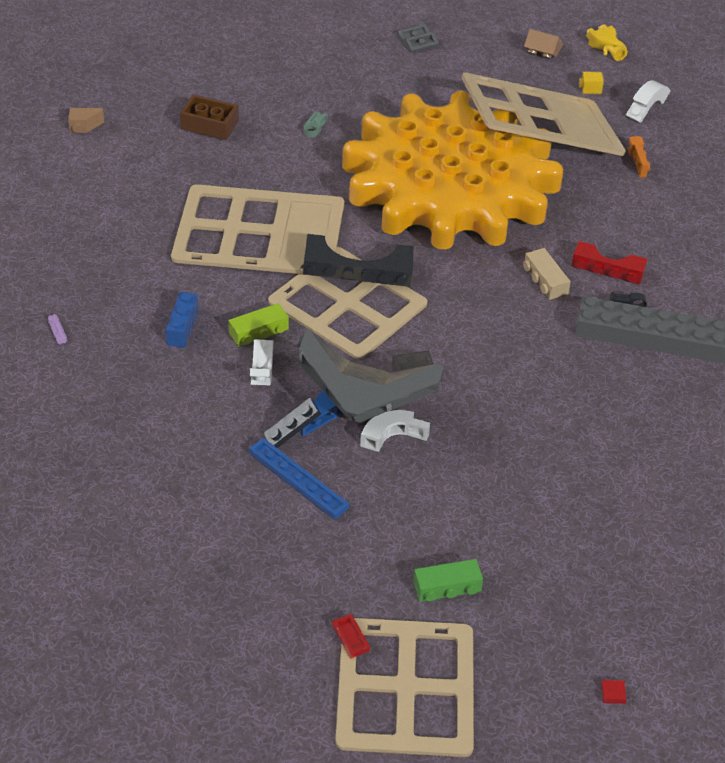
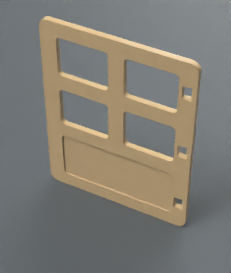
M463 73L462 80L488 128L623 156L626 151L597 104L590 99L470 73ZM478 84L502 89L509 102L483 96ZM518 93L542 98L548 110L524 105ZM490 107L514 112L521 125L496 120ZM531 116L555 121L562 134L538 129Z
M193 185L188 193L172 249L171 260L175 263L303 274L302 267L304 265L307 234L324 235L328 246L336 252L344 210V199L336 196ZM206 196L232 199L228 219L196 218L200 198ZM246 201L278 203L274 223L242 222ZM199 229L224 232L219 253L187 252L186 249L191 231ZM238 234L271 236L267 256L265 258L234 256L233 252ZM247 262L257 263V265L247 264Z

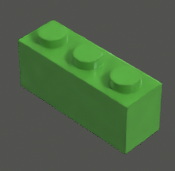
M476 559L414 570V585L420 602H431L445 597L454 598L457 595L463 594L473 595L482 591L483 577Z

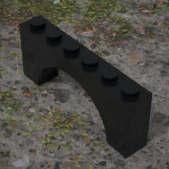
M307 234L303 275L410 287L413 272L414 246L396 244L394 251L384 258L377 260H355L333 251L326 243L324 235Z

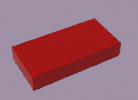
M352 614L332 621V627L350 659L370 652V645Z

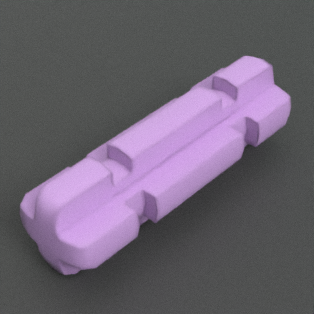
M56 314L50 315L48 322L57 343L60 345L66 343L67 336L64 333L58 316Z

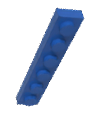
M262 438L249 448L250 455L334 520L349 509L347 501L266 439Z

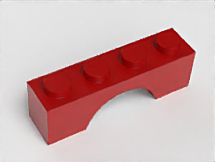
M579 241L573 254L571 266L596 274L641 284L648 259L632 254L623 259H610L601 255L596 245Z

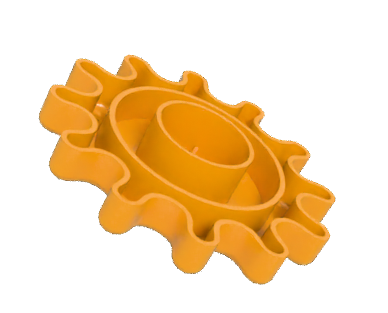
M462 90L454 92L450 97L449 104L442 107L427 105L421 97L409 93L402 98L400 117H388L374 111L367 112L362 118L361 138L363 141L351 140L343 146L342 168L346 172L355 173L350 179L349 184L350 203L359 207L371 204L384 205L382 211V230L390 235L400 234L411 225H422L429 228L432 233V245L441 250L451 248L454 244L455 235L463 230L479 233L487 244L493 246L502 245L506 241L509 218H517L531 225L542 224L546 218L548 205L547 197L543 193L554 194L559 192L563 178L562 165L554 160H547L550 156L552 141L488 128L479 111L471 107L470 95ZM498 108L492 111L496 120L517 125L518 117L514 112Z

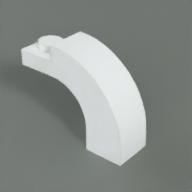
M654 80L646 82L633 97L634 102L626 116L641 123L655 102L664 103L670 93V89Z
M254 340L253 365L250 368L251 385H271L274 352L273 340Z
M388 411L372 418L366 424L361 433L360 446L379 452L387 438L398 434L427 441L430 423L415 419L414 412Z

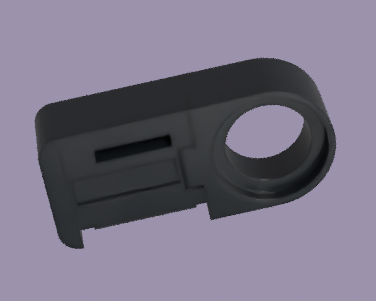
M611 292L609 301L641 307L647 306L646 296L642 293L614 294V292ZM636 300H642V301H643V302L640 303V304H635V303H634V301H636Z

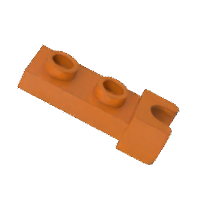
M639 136L629 137L630 147H627L628 154L633 157L639 177H646L647 171H650V162L647 161L646 151L643 150L644 141Z

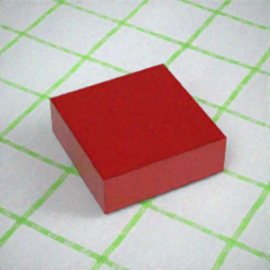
M602 680L603 703L625 704V681Z

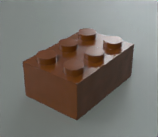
M194 94L180 112L181 129L224 140L228 139L239 122L238 105Z

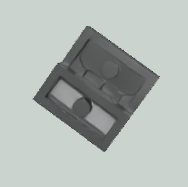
M425 24L397 32L398 38L410 52L439 45L433 31L429 32Z

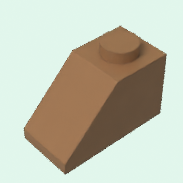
M70 108L68 120L70 133H87L103 124V108Z

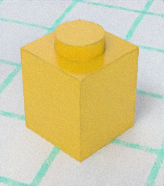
M583 72L582 78L579 79V88H582L583 94H602L604 83L602 72Z

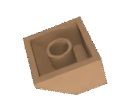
M530 29L524 47L530 54L536 55V53H540L542 57L551 59V57L555 58L563 46V42L558 36Z

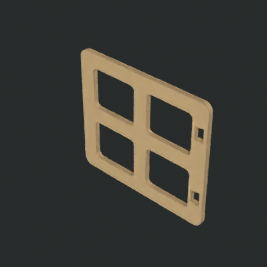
M341 247L336 249V253L344 257L361 260ZM303 274L295 276L268 298L270 305L279 303L288 317L355 359L365 358L427 306V299L405 286L362 282L347 293L319 276ZM305 285H310L336 301V303L320 316L314 318L286 300ZM381 285L408 301L409 304L393 317L387 318L359 300L375 287ZM291 287L293 290L287 294L285 291ZM350 310L378 327V329L360 344H355L329 328L328 325L345 311Z
M354 618L363 635L391 636L399 639L398 675L375 676L357 674L355 671L356 657L350 659L341 643L336 746L346 751L456 757L470 756L474 748L473 629L471 626L455 623ZM368 625L381 626L380 630H367ZM435 629L448 630V634L435 633ZM428 638L457 641V679L416 677V639ZM356 691L397 694V722L394 735L353 732L354 693ZM416 694L455 696L457 698L456 738L420 737L414 735V696Z

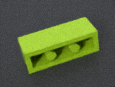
M279 303L228 320L229 334L238 347L248 345L254 342V340L265 339L271 335L289 330V317Z

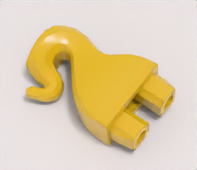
M604 24L596 31L593 28L587 30L586 37L589 39L588 44L591 47L603 50L604 55H607L609 51L616 61L626 57L627 47L617 39V33L613 26L607 27Z

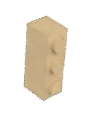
M545 248L526 253L525 261L523 262L524 269L530 273L533 281L539 285L541 292L546 294L549 300L569 294L570 280Z

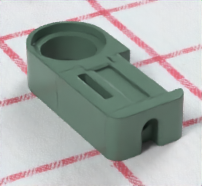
M315 111L304 125V135L316 137L321 131L322 126L327 122L328 115Z

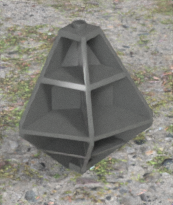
M306 329L304 336H300L298 347H300L299 365L349 420L359 423L437 392L443 374L444 366L439 364L390 373L350 362L309 329Z

